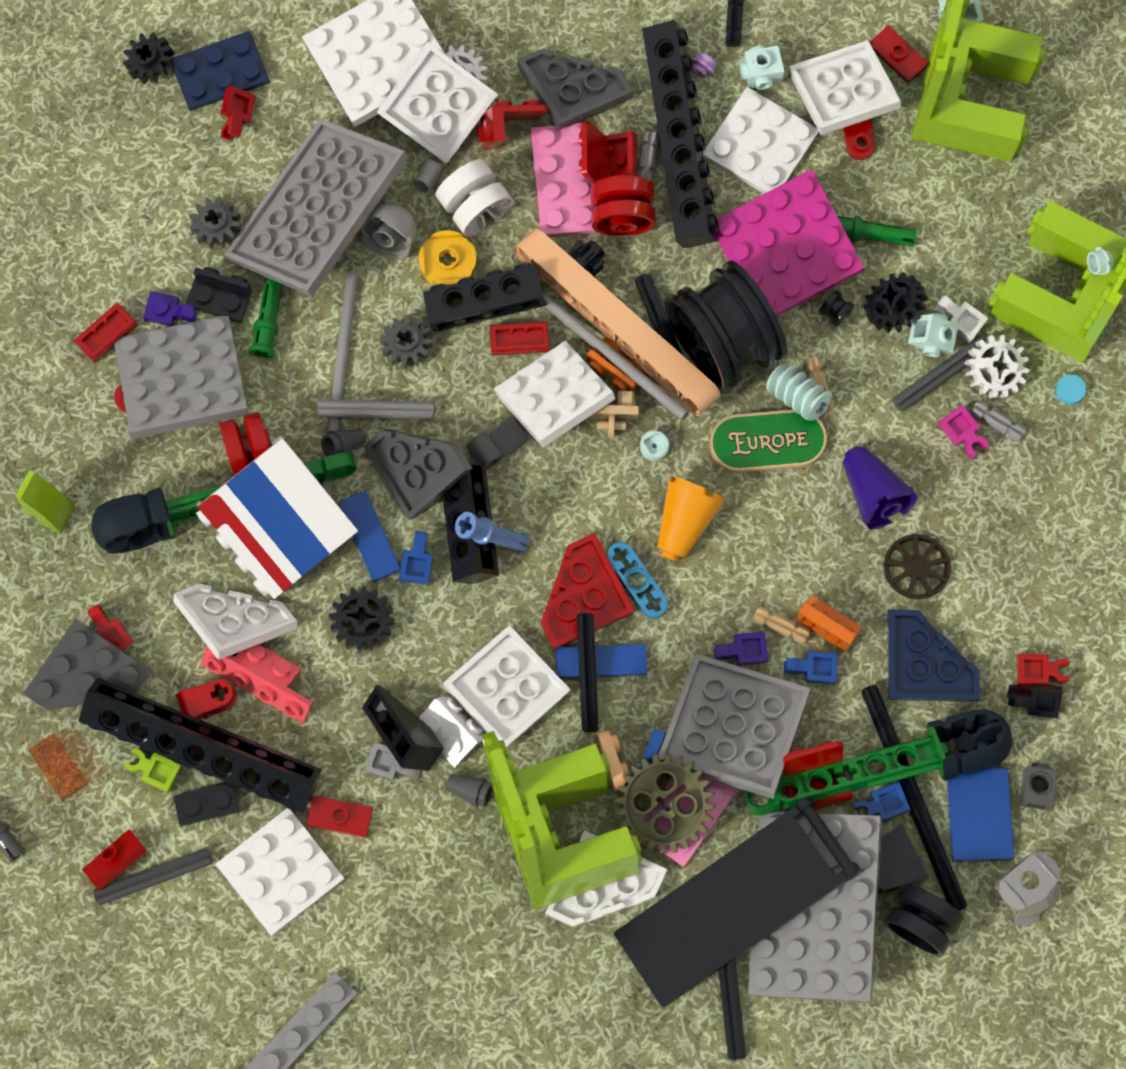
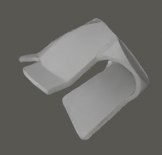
M1038 851L1032 852V854L1023 858L994 884L989 894L993 895L998 890L1003 900L1018 912L1015 915L1016 925L1033 924L1040 920L1042 912L1047 909L1049 911L1052 910L1058 899L1060 890L1057 885L1060 879L1059 867L1049 855ZM1026 872L1034 873L1038 877V886L1034 889L1025 888L1021 883V876Z

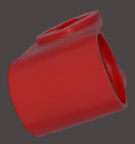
M218 679L198 687L185 689L176 694V699L181 712L198 719L204 717L205 720L212 715L231 709L236 704L237 693L226 680ZM220 689H223L226 692V694H224L225 700L220 701L217 698V696H219L218 691Z

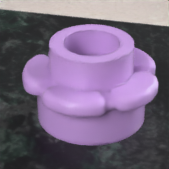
M698 52L695 57H691L694 73L703 78L707 74L711 76L715 73L714 68L717 63L710 56Z

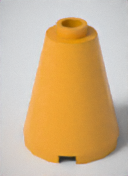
M670 476L657 548L662 550L660 556L677 562L679 557L685 559L724 504L725 498L715 492L713 495L709 494V491L704 487L678 477Z

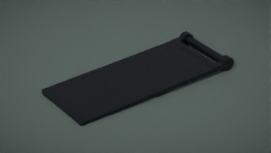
M809 796L802 798L794 807L614 932V936L663 1008L821 898L860 874L861 868L856 862L850 860L813 808L815 804ZM800 815L805 816L842 868V871L836 876L796 821V818Z

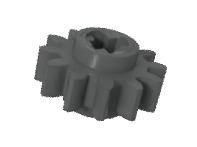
M219 196L216 203L212 204L210 198L207 197L205 199L206 206L202 207L200 204H196L195 207L198 214L189 215L193 223L190 226L192 234H197L196 238L199 244L207 240L210 249L214 247L215 242H219L220 246L224 248L226 238L231 241L235 240L232 231H241L240 223L237 222L241 217L239 211H234L233 202L230 201L224 206L222 198ZM217 219L219 223L213 225L211 221Z
M408 315L405 316L404 323H400L397 318H393L394 327L384 326V333L387 336L380 337V344L385 346L382 349L383 356L391 355V365H395L398 360L402 361L403 369L407 368L408 361H412L415 366H419L418 357L428 358V351L425 348L432 347V340L427 338L430 334L429 328L421 329L420 319L411 324ZM408 338H411V344L405 343L404 346L401 345V339L406 341Z

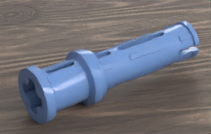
M470 512L462 513L455 523L457 536L462 539L473 538L478 544L484 545L490 542L520 553L527 550V547L520 545L521 542L529 545V538L526 534L494 525L491 519L485 517L477 518L475 514Z

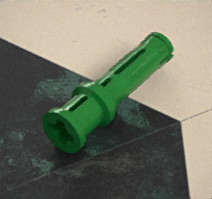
M856 215L854 218L837 216L848 238L853 242L859 241L862 238L914 247L916 228L911 229L863 221V218Z
M267 277L265 278L258 320L253 324V331H255L253 345L249 347L248 352L252 356L273 358L275 355V350H273L274 338L279 333L276 318L282 284Z

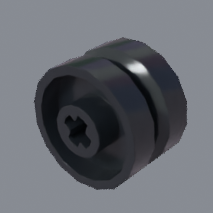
M905 884L897 897L903 908H891L883 921L884 924L896 935L919 949L938 957L943 956L950 945V940L946 933H956L964 920L963 915L935 894L916 885Z

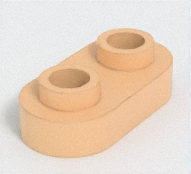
M606 730L596 733L601 753L605 752L609 761L611 783L614 791L619 790L617 789L618 786H627L623 776L630 774L626 763L620 764L617 752H620L621 748L616 734L610 735V732Z

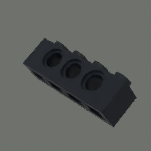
M530 263L519 264L514 270L491 271L485 277L477 279L466 277L453 285H434L430 290L423 292L429 325L434 332L547 306L540 271L536 264L531 265ZM510 285H520L517 292L513 294L506 293ZM482 292H491V296L487 300H478ZM456 298L463 299L459 307H450L452 300Z
M467 458L473 469L446 491L442 497L452 580L458 583L477 584L499 576L494 543L478 544L473 538L462 539L455 532L456 520L464 512L473 513L477 518L485 517L492 520L485 461Z

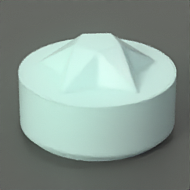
M657 430L645 433L640 441L642 456L649 461H660L665 458L669 451L668 437L663 432Z

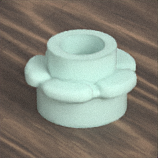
M1096 247L1095 251L1089 252L1087 255V265L1090 272L1094 275L1109 274L1113 266L1111 253L1102 247Z

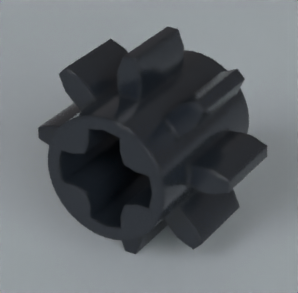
M580 240L571 248L572 252L570 255L593 276L604 267L605 261L602 258L605 257V253L596 242L590 240L584 244Z

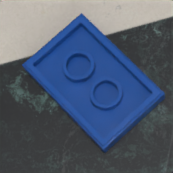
M1008 768L988 769L966 776L959 773L957 778L947 780L952 862L1013 860L1014 848Z

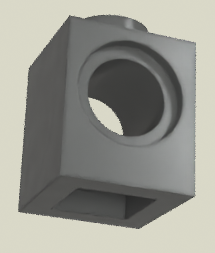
M1032 763L1031 766H1027L1022 774L1019 806L1049 811L1054 806L1058 770L1049 769L1050 766L1044 763ZM1032 779H1040L1045 785V791L1042 793L1036 792L1031 785Z

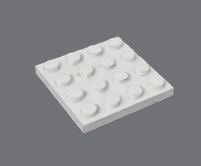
M367 0L302 37L354 127L378 115L377 110L427 42L444 53L412 0Z

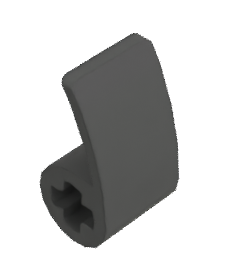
M511 416L489 434L486 431L474 437L466 445V449L475 460L485 461L486 470H488L527 442L528 436Z

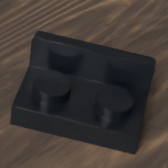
M195 267L193 272L195 279L186 304L194 306L197 311L217 317L229 316L231 321L242 324L253 293L251 284L241 276L232 275L227 277L210 267H204V269Z

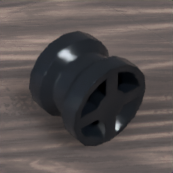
M836 290L826 299L818 312L823 316L827 315L831 318V323L837 327L853 311L855 305L851 301H845L842 298V293Z

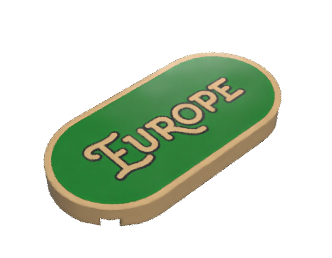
M794 410L736 414L723 418L715 425L710 436L709 448L717 464L733 473L803 468L810 466L820 458L826 447L827 434L819 418L814 421L805 420L801 414H797Z

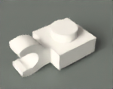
M943 296L934 308L935 312L948 316L950 322L959 325L957 335L968 343L973 340L988 320V317L966 301L959 307L947 296Z

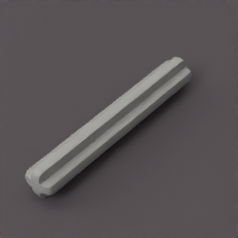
M319 400L317 413L319 417L431 419L434 415V404L428 401Z

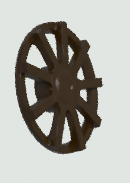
M916 533L904 536L895 541L885 555V577L889 585L898 594L906 598L916 600L930 598L944 588L950 576V557H948L947 552L939 541L925 535ZM918 540L930 544L923 555L919 554ZM912 541L913 555H910L901 544ZM936 548L942 558L929 561L927 557ZM895 549L906 558L905 562L890 560ZM944 564V576L931 570L930 567ZM889 566L903 567L905 571L892 579ZM927 575L941 581L934 590H931L926 579ZM909 576L911 580L908 591L905 592L896 583ZM917 579L921 580L926 591L925 594H912Z

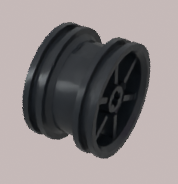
M732 260L723 264L722 269L716 268L710 272V284L694 292L691 288L685 286L677 291V295L672 294L666 297L664 302L668 320L677 340L691 357L696 367L717 386L720 394L729 391L730 386L735 387L741 384L743 379L742 370L754 363L767 368L773 365L775 360L779 361L787 356V343L784 333L768 300L747 271Z

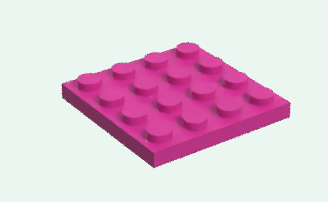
M813 169L717 218L719 231H715L716 237L728 261H735L747 271L765 295L776 317L865 271Z

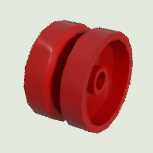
M620 175L600 179L593 183L591 186V203L595 208L592 210L591 217L594 231L608 236L639 235L652 230L656 224L655 209L651 205L655 200L652 181L638 176Z
M259 411L244 415L243 423L247 433L241 435L238 423L234 419L219 422L234 476L249 465V462L254 461L272 446L268 430L263 427Z

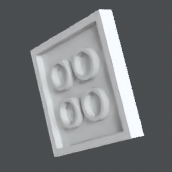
M868 40L789 66V75L820 135L901 108V100Z
M427 42L377 110V113L447 164L498 94L431 43Z
M746 87L707 145L706 150L703 151V158L765 194L788 181L819 134V131L815 126Z
M566 341L494 388L499 399L543 448L615 400L613 391Z
M510 625L443 682V687L486 733L494 731L498 741L504 740L506 748L510 747L571 691Z
M288 808L216 863V866L271 937L345 880L305 827Z

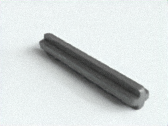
M977 337L893 397L892 401L895 407L900 411H905L967 366L964 364L965 361L973 358L968 351L972 348L978 349L975 343L981 339L985 342L986 337Z
M204 848L109 883L100 891L95 888L93 895L96 903L103 905L209 866L212 863L209 851Z

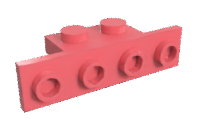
M260 644L240 651L235 657L230 655L219 660L206 645L201 665L231 681L237 687L250 692L261 701L281 710L287 716L304 724L312 701L290 689V686L300 674L301 668Z

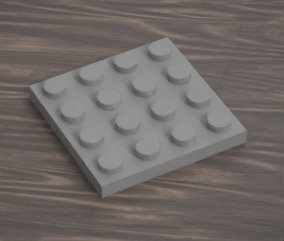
M219 316L123 336L114 343L131 439L249 414L229 316Z
M696 654L659 752L661 761H664L667 753H671L672 762H675L678 756L681 755L683 756L684 766L690 761L695 762L692 769L694 773L701 769L704 770L701 777L774 799L784 771L783 757L791 751L811 693V688Z

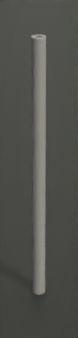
M347 272L331 400H343L358 273ZM329 417L327 432L339 430L341 417ZM327 480L321 483V486L331 497L333 481L329 482Z
M545 293L547 306L544 307L679 419L684 420L688 416L689 411Z

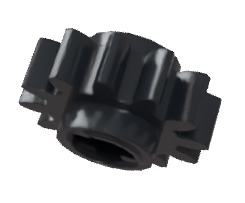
M152 32L149 39H147L141 33L139 35L140 42L136 43L134 40H130V45L133 47L132 50L123 51L128 58L123 62V65L129 70L128 73L133 79L139 78L143 84H146L148 78L151 77L157 83L158 74L161 73L163 76H168L165 67L174 66L173 61L169 57L175 53L164 37L158 38Z

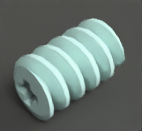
M785 363L775 368L766 385L767 391L771 395H775L779 401H783L786 406L792 408L797 414H801L805 420L814 421L826 411L833 397L829 390L824 392V387L821 384L815 386V380L812 378L807 379V375L804 372L798 373L796 366L787 368Z

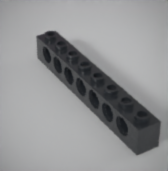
M675 20L642 28L675 239L682 248H691L716 242L715 231H719V224L716 215L712 214L711 204L715 203L712 188L708 187L707 177H710L708 162L703 158L702 151L706 150L705 139L702 133L699 134L698 124L702 123L699 108L695 107L694 98L697 97V89L694 81H691L690 78L693 64L690 55L686 53L685 45L689 44L686 29L681 28ZM674 50L673 55L665 59V55L669 51ZM678 76V80L674 84L669 85L670 80ZM683 103L679 110L673 111L676 104ZM687 129V132L684 136L677 138V135L681 130ZM691 155L690 161L681 165L682 160L686 156ZM696 182L692 190L686 191L688 184ZM700 209L699 214L695 218H690L693 210Z
M97 678L88 689L78 720L94 730L104 731L116 736L121 741L131 742L143 747L148 752L158 753L172 759L177 764L187 765L199 770L204 775L214 776L228 782L231 786L241 787L263 799L273 800L290 810H297L304 813L313 797L322 771L318 767L100 678Z

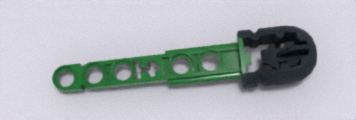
M349 452L338 453L323 457L321 460H312L304 463L320 484L327 480L330 482L350 476L357 469L354 457ZM223 485L165 500L162 489L157 488L148 491L145 496L138 493L106 501L95 509L92 516V534L101 548L113 554L144 548L154 544L157 539L161 541L175 538L172 524L198 518L196 513L200 509L196 503L198 501L203 502Z
M985 709L972 710L950 716L946 722L940 719L928 722L926 737L782 777L774 799L768 798L769 801L763 806L755 805L752 802V798L756 794L748 791L746 795L747 807L755 815H766L780 811V807L792 808L798 801L807 796L814 802L938 770L940 777L944 781L957 778L959 773L966 776L988 770L1000 765L1009 755L1013 745L1012 733L1003 716ZM956 738L954 742L957 747L958 754H955V756L946 758V756L949 755V752L947 750L946 744L940 742L950 741V739ZM903 754H908L915 761L910 766H904L897 759ZM874 762H879L886 769L880 774H875L868 767ZM848 771L850 775H853V779L847 780L846 777H843V772ZM831 775H834V780H836V785H832V776H831ZM815 778H822L827 782V786L822 790H817L811 787L810 782ZM786 786H793L798 790V794L792 798H787L782 795L781 790Z

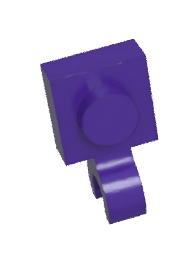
M150 291L143 319L144 321L171 327L175 319L195 322L198 312L195 311L194 306L187 304L179 305L180 299L177 296Z
M765 631L735 634L733 637L734 643L715 645L713 649L716 660L736 657L738 666L761 664L769 661Z

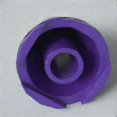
M855 446L845 453L843 466L862 521L869 529L883 528L893 523L888 519L889 517L899 512L904 516L914 506L917 496L908 484L867 447Z

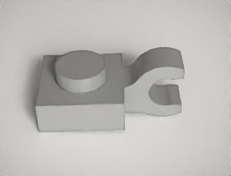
M376 742L372 746L364 769L365 772L392 781L395 780L397 773L417 780L421 773V770L401 768L389 748Z

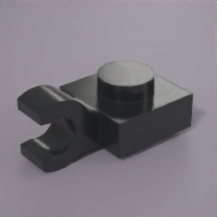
M1032 683L1031 690L1029 691L1019 685H1009L1007 697H1009L1008 705L1012 707H1027L1028 715L1058 718L1063 694L1062 687Z

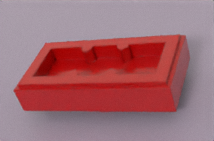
M889 25L869 42L875 54L907 84L929 64Z
M117 302L73 341L95 364L115 346L114 343L123 336H127L138 324Z
M548 321L489 325L491 356L547 353L550 351Z
M313 795L307 826L367 838L373 807Z
M128 829L88 863L82 871L100 891L142 856L147 849Z

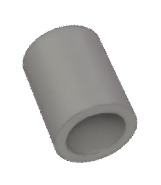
M426 160L414 180L415 186L424 192L430 193L443 173V167L433 160Z

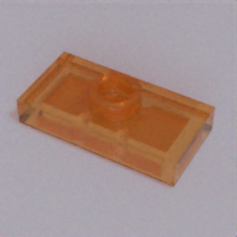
M54 733L28 750L62 801L88 785Z

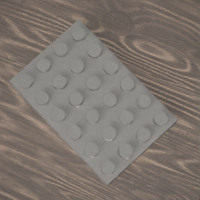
M319 119L224 256L232 263L313 297L407 162L409 156L401 149Z
M785 812L760 815L759 831ZM818 814L850 860L856 862L862 871L855 878L846 881L751 947L748 995L872 1003L882 817L873 815ZM804 815L797 817L796 821L835 876L839 874L842 868Z

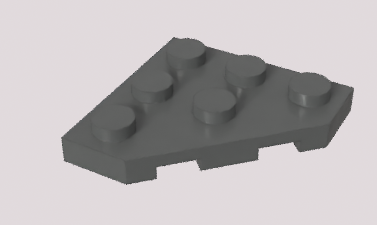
M543 48L519 58L517 61L518 68L541 104L548 105L547 113L558 130L629 100L634 95V90L619 69L609 67L607 70L592 66V62L572 56L569 59L553 55L554 51Z
M381 430L363 447L408 520L419 516L473 469L458 444L396 430Z
M76 618L23 694L48 711L83 705L88 689L97 678L135 693L151 669Z

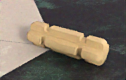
M813 357L807 359L804 362L805 371L807 374L809 373L807 378L814 379L815 386L821 384L824 387V392L828 391L829 388L825 374L821 371L823 367L820 358ZM832 400L824 413H828L834 408Z
M762 606L756 609L753 616L755 623L761 626L765 624L768 629L787 638L791 636L793 641L804 644L810 634L809 628L802 625L798 627L795 625L796 622L775 612L771 614L769 613L770 610Z

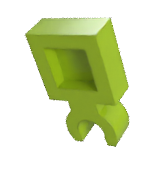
M132 748L131 752L135 756H139V762L136 765H130L125 762L124 767L131 773L143 772L140 778L142 782L169 794L182 769V765L157 753H153L149 760L140 749Z

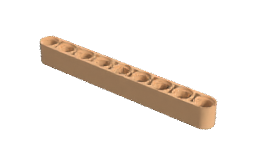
M536 228L514 246V252L522 263L536 264L544 283L607 339L613 342L625 355L692 414L700 416L721 396L717 386L544 232Z

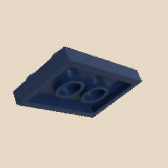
M250 31L170 58L174 63L172 68L189 111L223 100L226 88L231 85L241 90L249 91L270 83Z

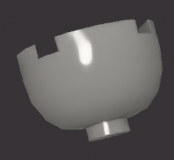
M380 203L376 205L359 229L363 234L361 241L369 250L382 255L381 249L398 256L396 260H402L408 256L417 238V224L413 216L404 207L393 203ZM397 240L400 241L395 248H391Z

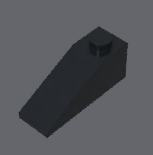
M376 685L362 709L401 768L430 771L444 747L428 725L381 685Z

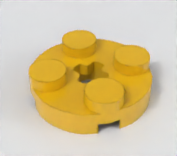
M451 230L439 231L431 235L430 239L421 246L418 255L420 271L431 285L446 284L448 286L457 284L460 279L471 277L477 264L474 245L464 238L462 234ZM447 253L450 254L451 258H456V261L452 262L449 266H445L444 263L439 261V259H444V254Z

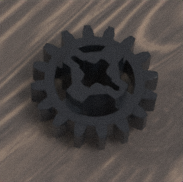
M904 272L899 275V278H896L892 273L888 281H885L883 278L879 279L881 285L878 287L871 286L873 294L865 296L868 302L863 306L867 312L866 317L871 324H874L877 330L884 328L886 333H890L893 327H895L897 332H900L904 324L910 328L913 318L917 320L921 318L918 311L926 310L923 302L928 300V297L924 292L925 289L921 282L917 281L914 275L907 277Z
M366 586L362 587L361 593H356V590L352 587L350 588V596L347 597L341 593L339 595L342 602L332 603L333 609L337 612L329 614V619L336 622L330 626L331 632L339 631L336 635V641L341 642L345 639V647L348 650L354 644L358 652H361L365 645H367L370 651H373L374 642L383 645L382 636H391L392 634L387 626L394 625L395 621L394 618L387 616L393 613L392 606L385 607L388 602L386 596L378 599L377 589L368 594ZM357 602V604L350 610H346V608L349 605ZM369 602L374 604L380 610L381 614H379V612L372 611V609L369 607ZM360 613H365L367 619L364 620L363 624H358L355 618H359ZM343 625L351 626L355 635H350ZM378 628L374 634L366 637V634L371 629Z

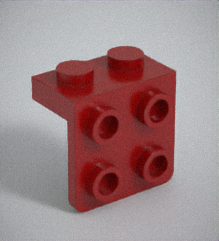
M538 100L524 101L523 105L512 106L511 101L495 102V106L489 107L481 117L482 125L478 126V140L483 142V150L496 149L506 141L504 121L539 119L548 112V105H540Z
M589 121L582 122L581 132L579 133V143L582 147L579 169L586 179L591 183H595L600 179L612 176H638L637 134L633 131L606 136Z
M825 741L817 747L805 750L795 749L783 757V777L843 761L842 742ZM831 775V776H832V785H836V780H834V775ZM815 778L810 782V785L814 789L822 790L827 786V782L822 778ZM784 787L788 798L798 794V790L795 787ZM852 792L814 801L815 805L813 808L816 810L852 800Z

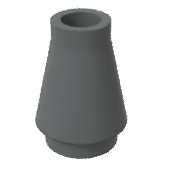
M360 428L353 430H331L322 437L321 448L326 457L338 453L351 452L365 444L366 436Z
M452 773L448 778L446 791L454 793L475 807H479V805L486 807L490 801L493 787L492 783H489L486 778L460 776Z

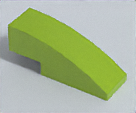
M29 470L15 496L25 513L36 517L40 525L60 534L74 510V506L62 493L31 470Z

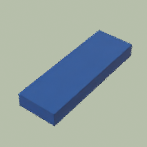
M366 490L338 501L343 513L358 530L353 537L373 583L400 572L398 562Z
M646 644L595 646L596 677L647 675ZM560 647L556 649L557 676L560 679L580 678L578 647Z

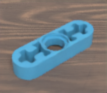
M623 542L613 544L608 550L607 558L618 579L645 617L649 619L661 618L667 610V598L631 546ZM619 550L620 553L626 551L628 553L626 556L628 565L631 566L635 563L637 566L630 568L623 575L621 571L625 570V566L620 560L616 562L613 560L616 555L615 551ZM633 574H641L644 576L646 584L640 589H635L630 586L629 577ZM649 587H652L653 591H650L649 595L654 601H661L659 604L660 611L648 610L646 607H648L649 601L644 595L639 599L637 595L644 594Z

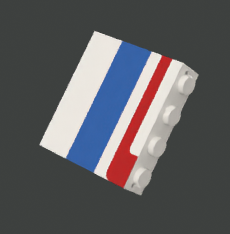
M282 436L274 440L270 448L203 502L198 501L196 503L200 509L196 513L206 527L211 524L219 532L215 536L226 551L230 547L238 555L234 559L245 574L250 570L257 578L253 582L263 596L269 593L273 599L358 532L356 527Z

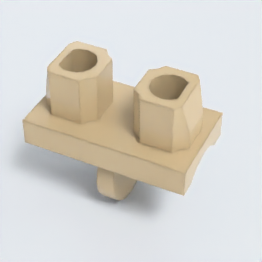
M618 391V405H606L588 418L608 419V421H597L596 429L608 430V438H614V430H626V422L615 421V419L638 420L639 406H635L634 392Z

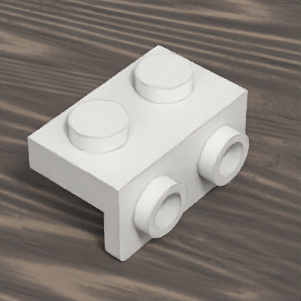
M448 694L436 698L419 717L432 729L444 747L441 752L442 755L454 767L459 765L478 744L483 742L482 735L485 734L483 729Z

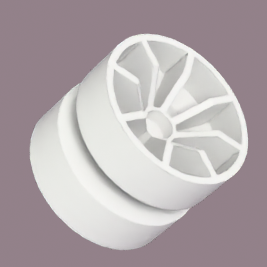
M483 159L471 161L454 171L442 182L435 194L448 213H454L453 221L466 237L477 235L485 229L486 223L483 213L487 211L496 222L509 211L514 202L502 183H495L496 175Z

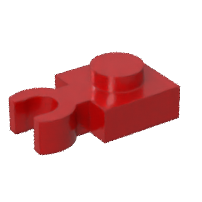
M1019 653L1017 655V685L1031 686L1032 683L1048 685L1049 678L1060 684L1067 683L1070 680V676L1060 675L1058 667H1068L1070 661L1059 659L1055 663H1049V655Z

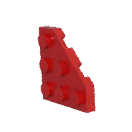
M595 533L567 546L540 623L553 651L578 640L577 615L580 613H592L594 615V632L634 614L635 610Z

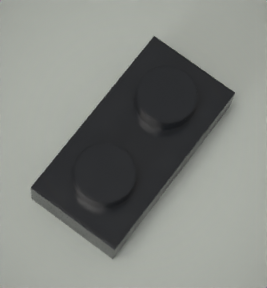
M229 783L173 796L180 827L240 813L235 787Z

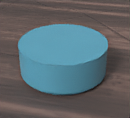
M1065 375L1056 385L1058 399L1068 405L1079 403L1086 393L1085 382L1077 375Z

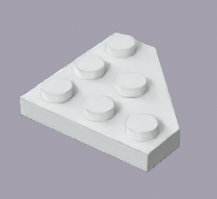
M198 584L174 593L173 602L218 660L297 630L298 621L283 602L270 599L269 603L253 600V595L231 590H229L228 594L212 591V586Z
M584 830L579 842L596 837V835ZM641 857L642 862L638 863L639 874L550 904L545 915L573 928L655 898L668 869Z

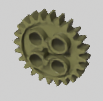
M671 753L665 755L663 762L658 754L653 755V764L647 758L641 759L643 768L632 765L631 768L635 775L625 774L623 778L628 782V785L618 786L617 788L625 793L624 797L615 799L616 802L624 804V808L616 812L618 815L626 816V819L620 824L621 827L630 825V836L634 834L639 835L638 841L640 845L648 841V851H652L656 844L659 845V850L662 854L666 852L667 845H670L673 853L678 852V843H681L685 849L689 848L688 838L698 842L700 837L697 831H708L703 822L714 819L707 813V810L716 808V805L709 803L707 798L714 796L715 792L705 790V787L711 781H701L700 777L704 770L701 769L694 773L692 769L695 762L690 761L684 766L683 756L681 755L678 756L675 762H672ZM663 773L670 774L674 779V786L670 790H666L660 785V777ZM682 784L686 785V789L669 803L671 810L669 808L663 809L651 821H645V817L662 804L660 797L667 798ZM641 793H645L651 798V807L648 810L641 809L637 804L638 796ZM684 796H688L694 801L695 806L691 813H685L680 808V800ZM662 816L667 817L671 821L672 827L669 833H662L657 827L658 819Z

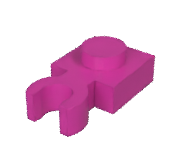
M963 405L952 411L938 423L955 447L963 442L966 446V455L972 460L977 456V453L972 448L973 445L981 446L984 451L989 447V443L984 437L975 434L979 431L980 426Z

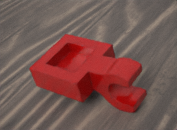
M232 85L226 88L220 114L228 118L222 127L221 138L232 141L233 136L240 137L242 124H247L251 121L255 95Z
M99 604L87 611L98 628L96 630L97 633L122 650L133 644V640L118 617L109 622Z

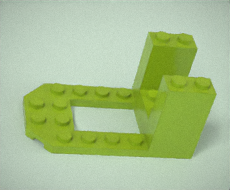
M946 0L934 37L911 138L1011 162L1015 153L1020 154L1022 145L1026 141L1029 126L1024 125L1026 115L963 100L967 84H965L967 75L969 76L971 71L1029 85L1031 77H1037L1040 65L1042 66L1046 49L1041 48L1043 37L966 19L965 14L970 0Z
M1049 200L1045 209L1039 207L1026 232L1031 235L1027 244L1083 271L1082 278L1068 302L1010 273L1007 281L1001 279L988 304L993 307L989 315L1083 363L1118 306L1126 289V238ZM1096 247H1102L1104 250L1109 251L1113 257V266L1109 274L1094 275L1088 268L1087 255L1089 252L1095 251Z
M494 731L482 735L495 800L534 910L639 874L638 863L642 862L640 854L642 851L636 834L630 836L627 826L561 848L556 832L552 831L549 812L608 792L607 781L612 780L609 772L610 765L605 752L599 753L596 744L516 771L512 757L508 755L504 740L498 741Z

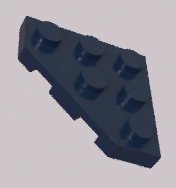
M888 610V700L978 702L980 700L979 669L972 662L969 663L957 651V648L927 621V618L919 610Z

